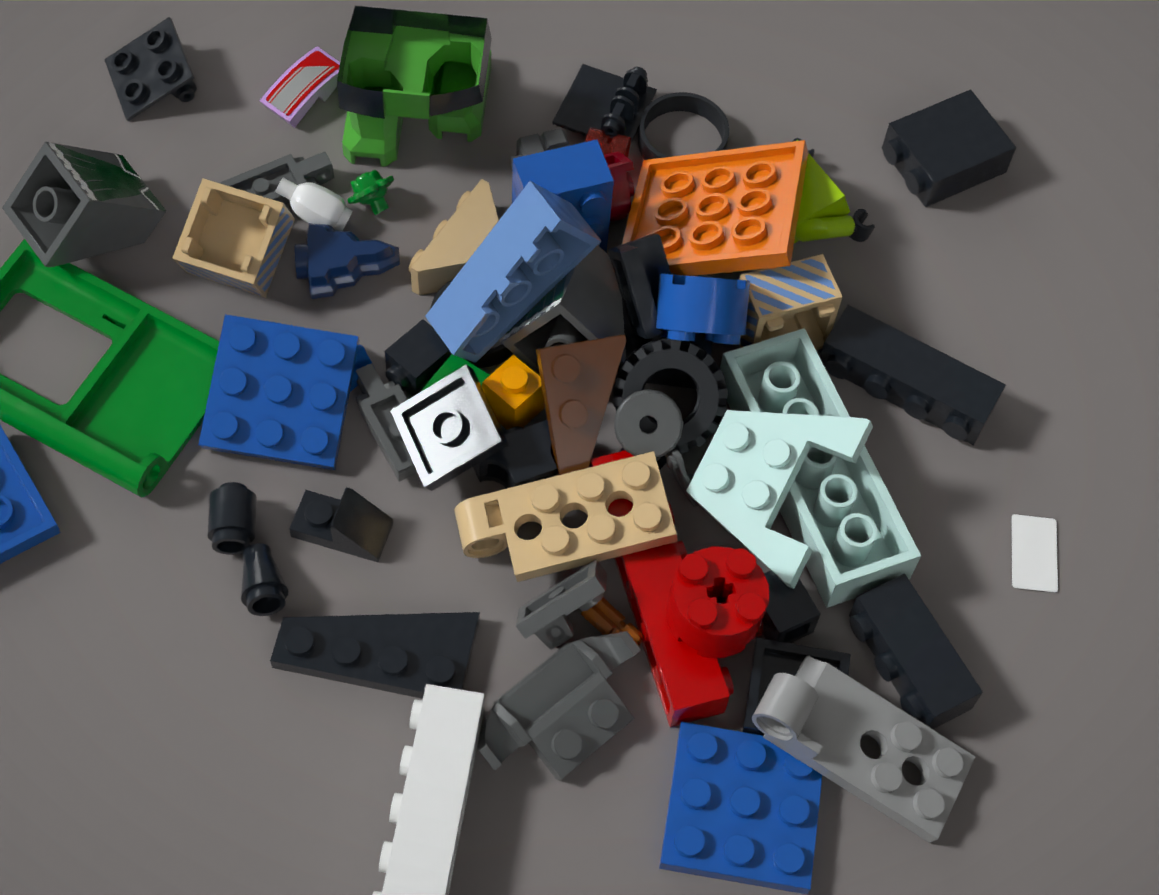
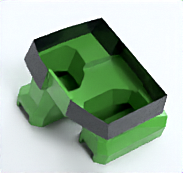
M355 6L344 41L337 77L339 108L347 111L342 140L343 155L351 164H355L356 156L380 159L381 167H386L397 160L404 117L428 119L429 131L437 139H442L443 131L467 134V142H472L481 136L492 57L490 50L492 38L487 18Z

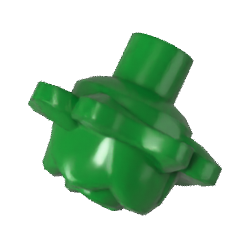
M376 170L361 174L356 177V180L351 181L354 195L347 199L348 203L369 205L374 215L388 209L389 205L384 196L387 193V187L394 181L393 176L383 178Z

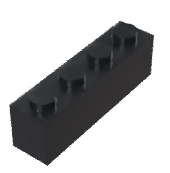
M847 305L825 340L820 355L825 369L832 376L846 379L865 389L869 395L877 399H884L904 409L911 417L923 419L941 428L950 437L964 440L973 446L1006 384L850 305Z

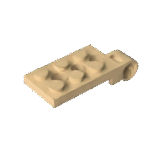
M654 451L475 496L460 502L454 509L464 555L471 558H484L496 555L509 547L517 582L587 565L595 559L599 562L678 541ZM624 498L633 503L632 510L625 516L616 517L607 511L610 503L616 499ZM572 510H581L588 515L586 522L578 528H568L562 524L564 516ZM533 521L542 526L540 534L534 539L523 540L517 536L519 527L526 522Z

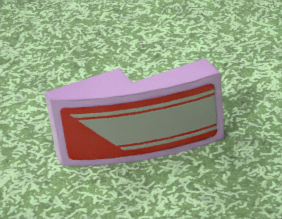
M317 46L288 68L264 94L260 102L295 128L318 97L325 102L335 90L340 62Z

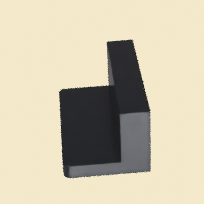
M653 233L608 249L632 332L645 339L663 333L662 329L656 328L660 274H671L661 237Z

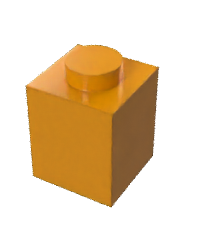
M514 354L482 382V389L498 423L507 430L513 427L524 428L545 408L540 376Z

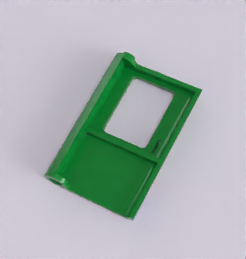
M24 239L0 268V312L15 294L24 293L111 339L112 344L71 399L63 405L55 404L0 374V420L141 498L146 497L158 485L203 422L219 341L71 263L55 267H45Z

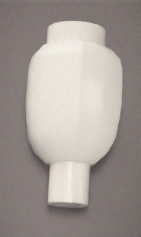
M283 177L275 191L277 194L290 200L294 213L308 224H325L332 226L336 231H343L353 212L346 207V203L340 195L315 183L305 182L296 185Z

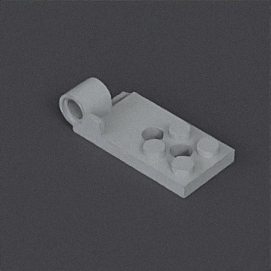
M810 656L804 658L795 676L787 673H777L773 676L752 716L754 725L764 733L763 738L929 843L939 838L975 759V756L829 663L818 661ZM862 735L871 736L877 741L880 747L878 759H871L863 753L860 747ZM904 761L912 762L920 770L921 782L919 786L912 785L905 780L902 774V764Z

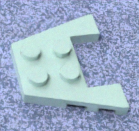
M727 410L686 492L729 533L748 548L755 557L774 572L781 581L794 589L812 550L806 544L770 530L811 447L855 464L873 425L870 420L865 418Z

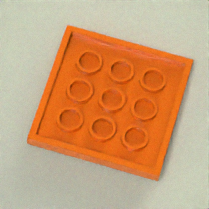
M805 140L643 160L622 244L653 233L660 235L673 278L674 275L697 276L791 266L809 154Z

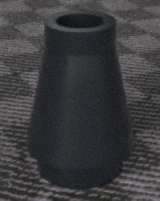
M263 543L249 545L242 553L244 565L241 602L251 614L269 616L284 608L286 604L285 599L288 596V588L272 557L270 547Z

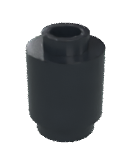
M237 482L224 483L210 493L207 536L212 541V549L218 553L226 555L242 554L243 550L255 539L257 497L244 484Z

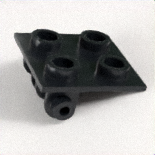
M170 17L104 59L127 121L170 94L181 102H189L195 97L197 87L193 81L194 75Z
M582 64L552 124L628 151L639 129L641 116L646 107L652 102L657 89L648 86L647 72L641 67L636 66L628 70L623 78Z

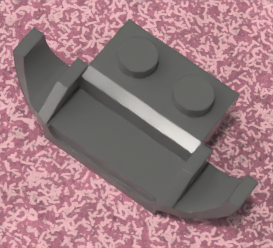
M628 631L587 637L565 644L493 702L494 705L487 715L480 732L478 750L495 771L517 748L529 743L555 779H563L634 719L606 679L613 674L611 671L639 653L641 651L640 647Z

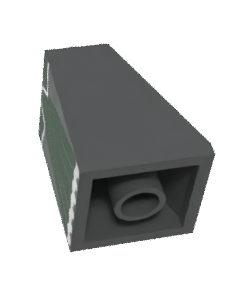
M44 142L2 207L45 267H55L145 243L166 213L165 208L123 155L51 142Z
M597 245L505 334L501 343L540 376L536 349L621 334L625 335L622 296L610 256ZM624 347L619 365L623 364L626 359V347Z

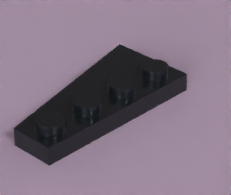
M480 612L283 617L270 662L272 668L421 699H423L426 684L463 690L480 621Z

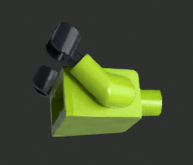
M795 138L793 141H801L802 139ZM809 150L794 243L846 236L857 242L866 241L875 228L874 224L867 226L862 224L868 216L865 209H858L852 217L847 215L850 213V209L845 195L814 160L815 150Z

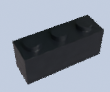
M905 573L857 596L849 614L851 629L857 639L861 642H866L875 656L874 661L879 674L885 681L892 682L900 695V704L904 712L934 729L974 707L983 691Z

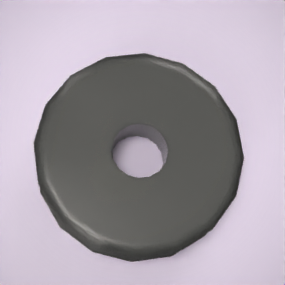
M649 389L634 392L624 399L616 411L614 421L617 440L624 450L634 456L654 451L656 458L664 456L674 449L681 438L683 428L681 412L674 400L661 391ZM652 416L657 420L658 425L653 432L647 433L642 431L639 423L643 417Z

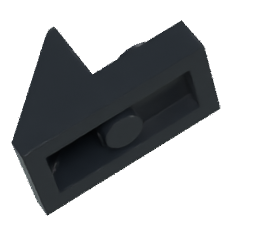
M345 488L341 500L305 490L289 531L293 538L379 562L394 522L393 518L351 488Z

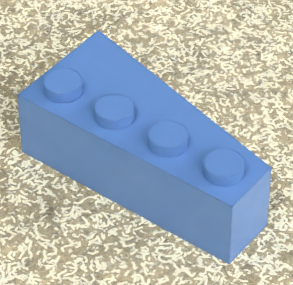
M529 181L425 317L454 356L476 363L577 266L601 240L572 203Z

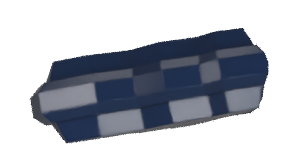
M309 223L306 244H295L294 246L297 279H309V292L312 299L334 296L337 289L355 286L362 276L380 275L400 265L399 247L380 240H360L351 231H335L332 226L325 224Z

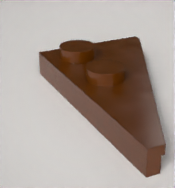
M623 334L536 349L554 462L558 468L557 476L589 467L626 344V337Z

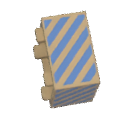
M202 178L172 259L188 274L266 298L295 218L282 202Z
M823 254L793 261L791 266L761 269L740 275L739 280L750 281L746 335H740L739 345L741 348L805 328L815 349L820 350L823 348L825 340L833 329L843 297Z

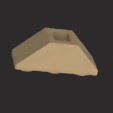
M481 179L471 192L466 191L460 198L456 211L448 221L443 220L438 225L431 243L425 250L420 249L413 256L409 265L412 292L418 295L438 292L442 286L456 277L497 224L499 219L489 182Z

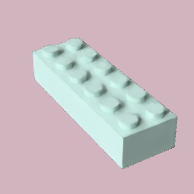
M805 328L723 353L720 369L725 377L728 390L727 402L731 410L850 417ZM865 445L855 464L811 447L780 508V513L792 538L808 545L812 550L806 567L826 608L857 598V596L904 573L910 579L921 558V554Z

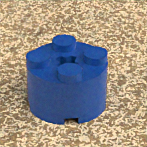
M660 274L656 328L662 329L661 337H667V339L695 341L696 332L705 333V340L714 343L740 344V335H746L750 281L674 275L673 284V275Z

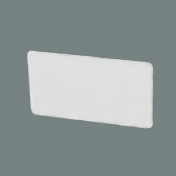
M1012 515V586L1014 588L1054 593L1058 591L1057 522L1055 519Z

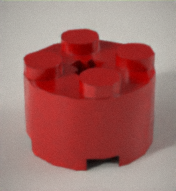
M716 546L701 549L685 556L673 578L667 600L666 620L673 636L677 640L680 637L688 646L698 650L697 654L702 657L725 658L738 654L745 649L746 645L755 638L769 604V584L762 568L756 563L755 556L744 548L733 549L731 547Z

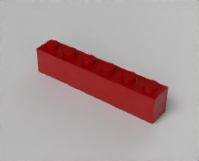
M625 450L592 458L589 467L633 457L634 455ZM624 498L616 499L610 503L607 511L616 517L625 516L632 510L633 503ZM668 501L669 508H670V512H671L672 519H673V523H674V525H675L673 511H672L671 505H670V503H669V501ZM682 540L614 558L636 627L643 634L642 645L670 728L680 725L681 722L689 723L725 713L730 695L734 693L733 682L726 666L720 667L717 658L698 655V650L688 646L680 637L677 640L673 636L666 620L667 600L673 578L679 564L688 555Z

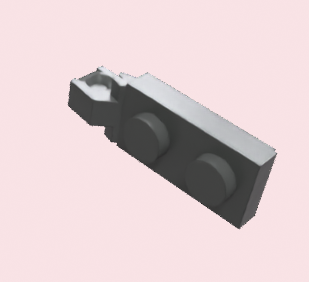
M325 151L305 160L303 157L293 158L292 154H289L222 181L220 184L288 204L290 200L275 192L283 177L296 185L305 182L322 185L334 178L333 165Z
M372 363L357 369V384L362 392L361 395L356 397L359 411L399 482L417 474L418 472L390 411L408 399L399 384L395 385L393 381L383 384Z

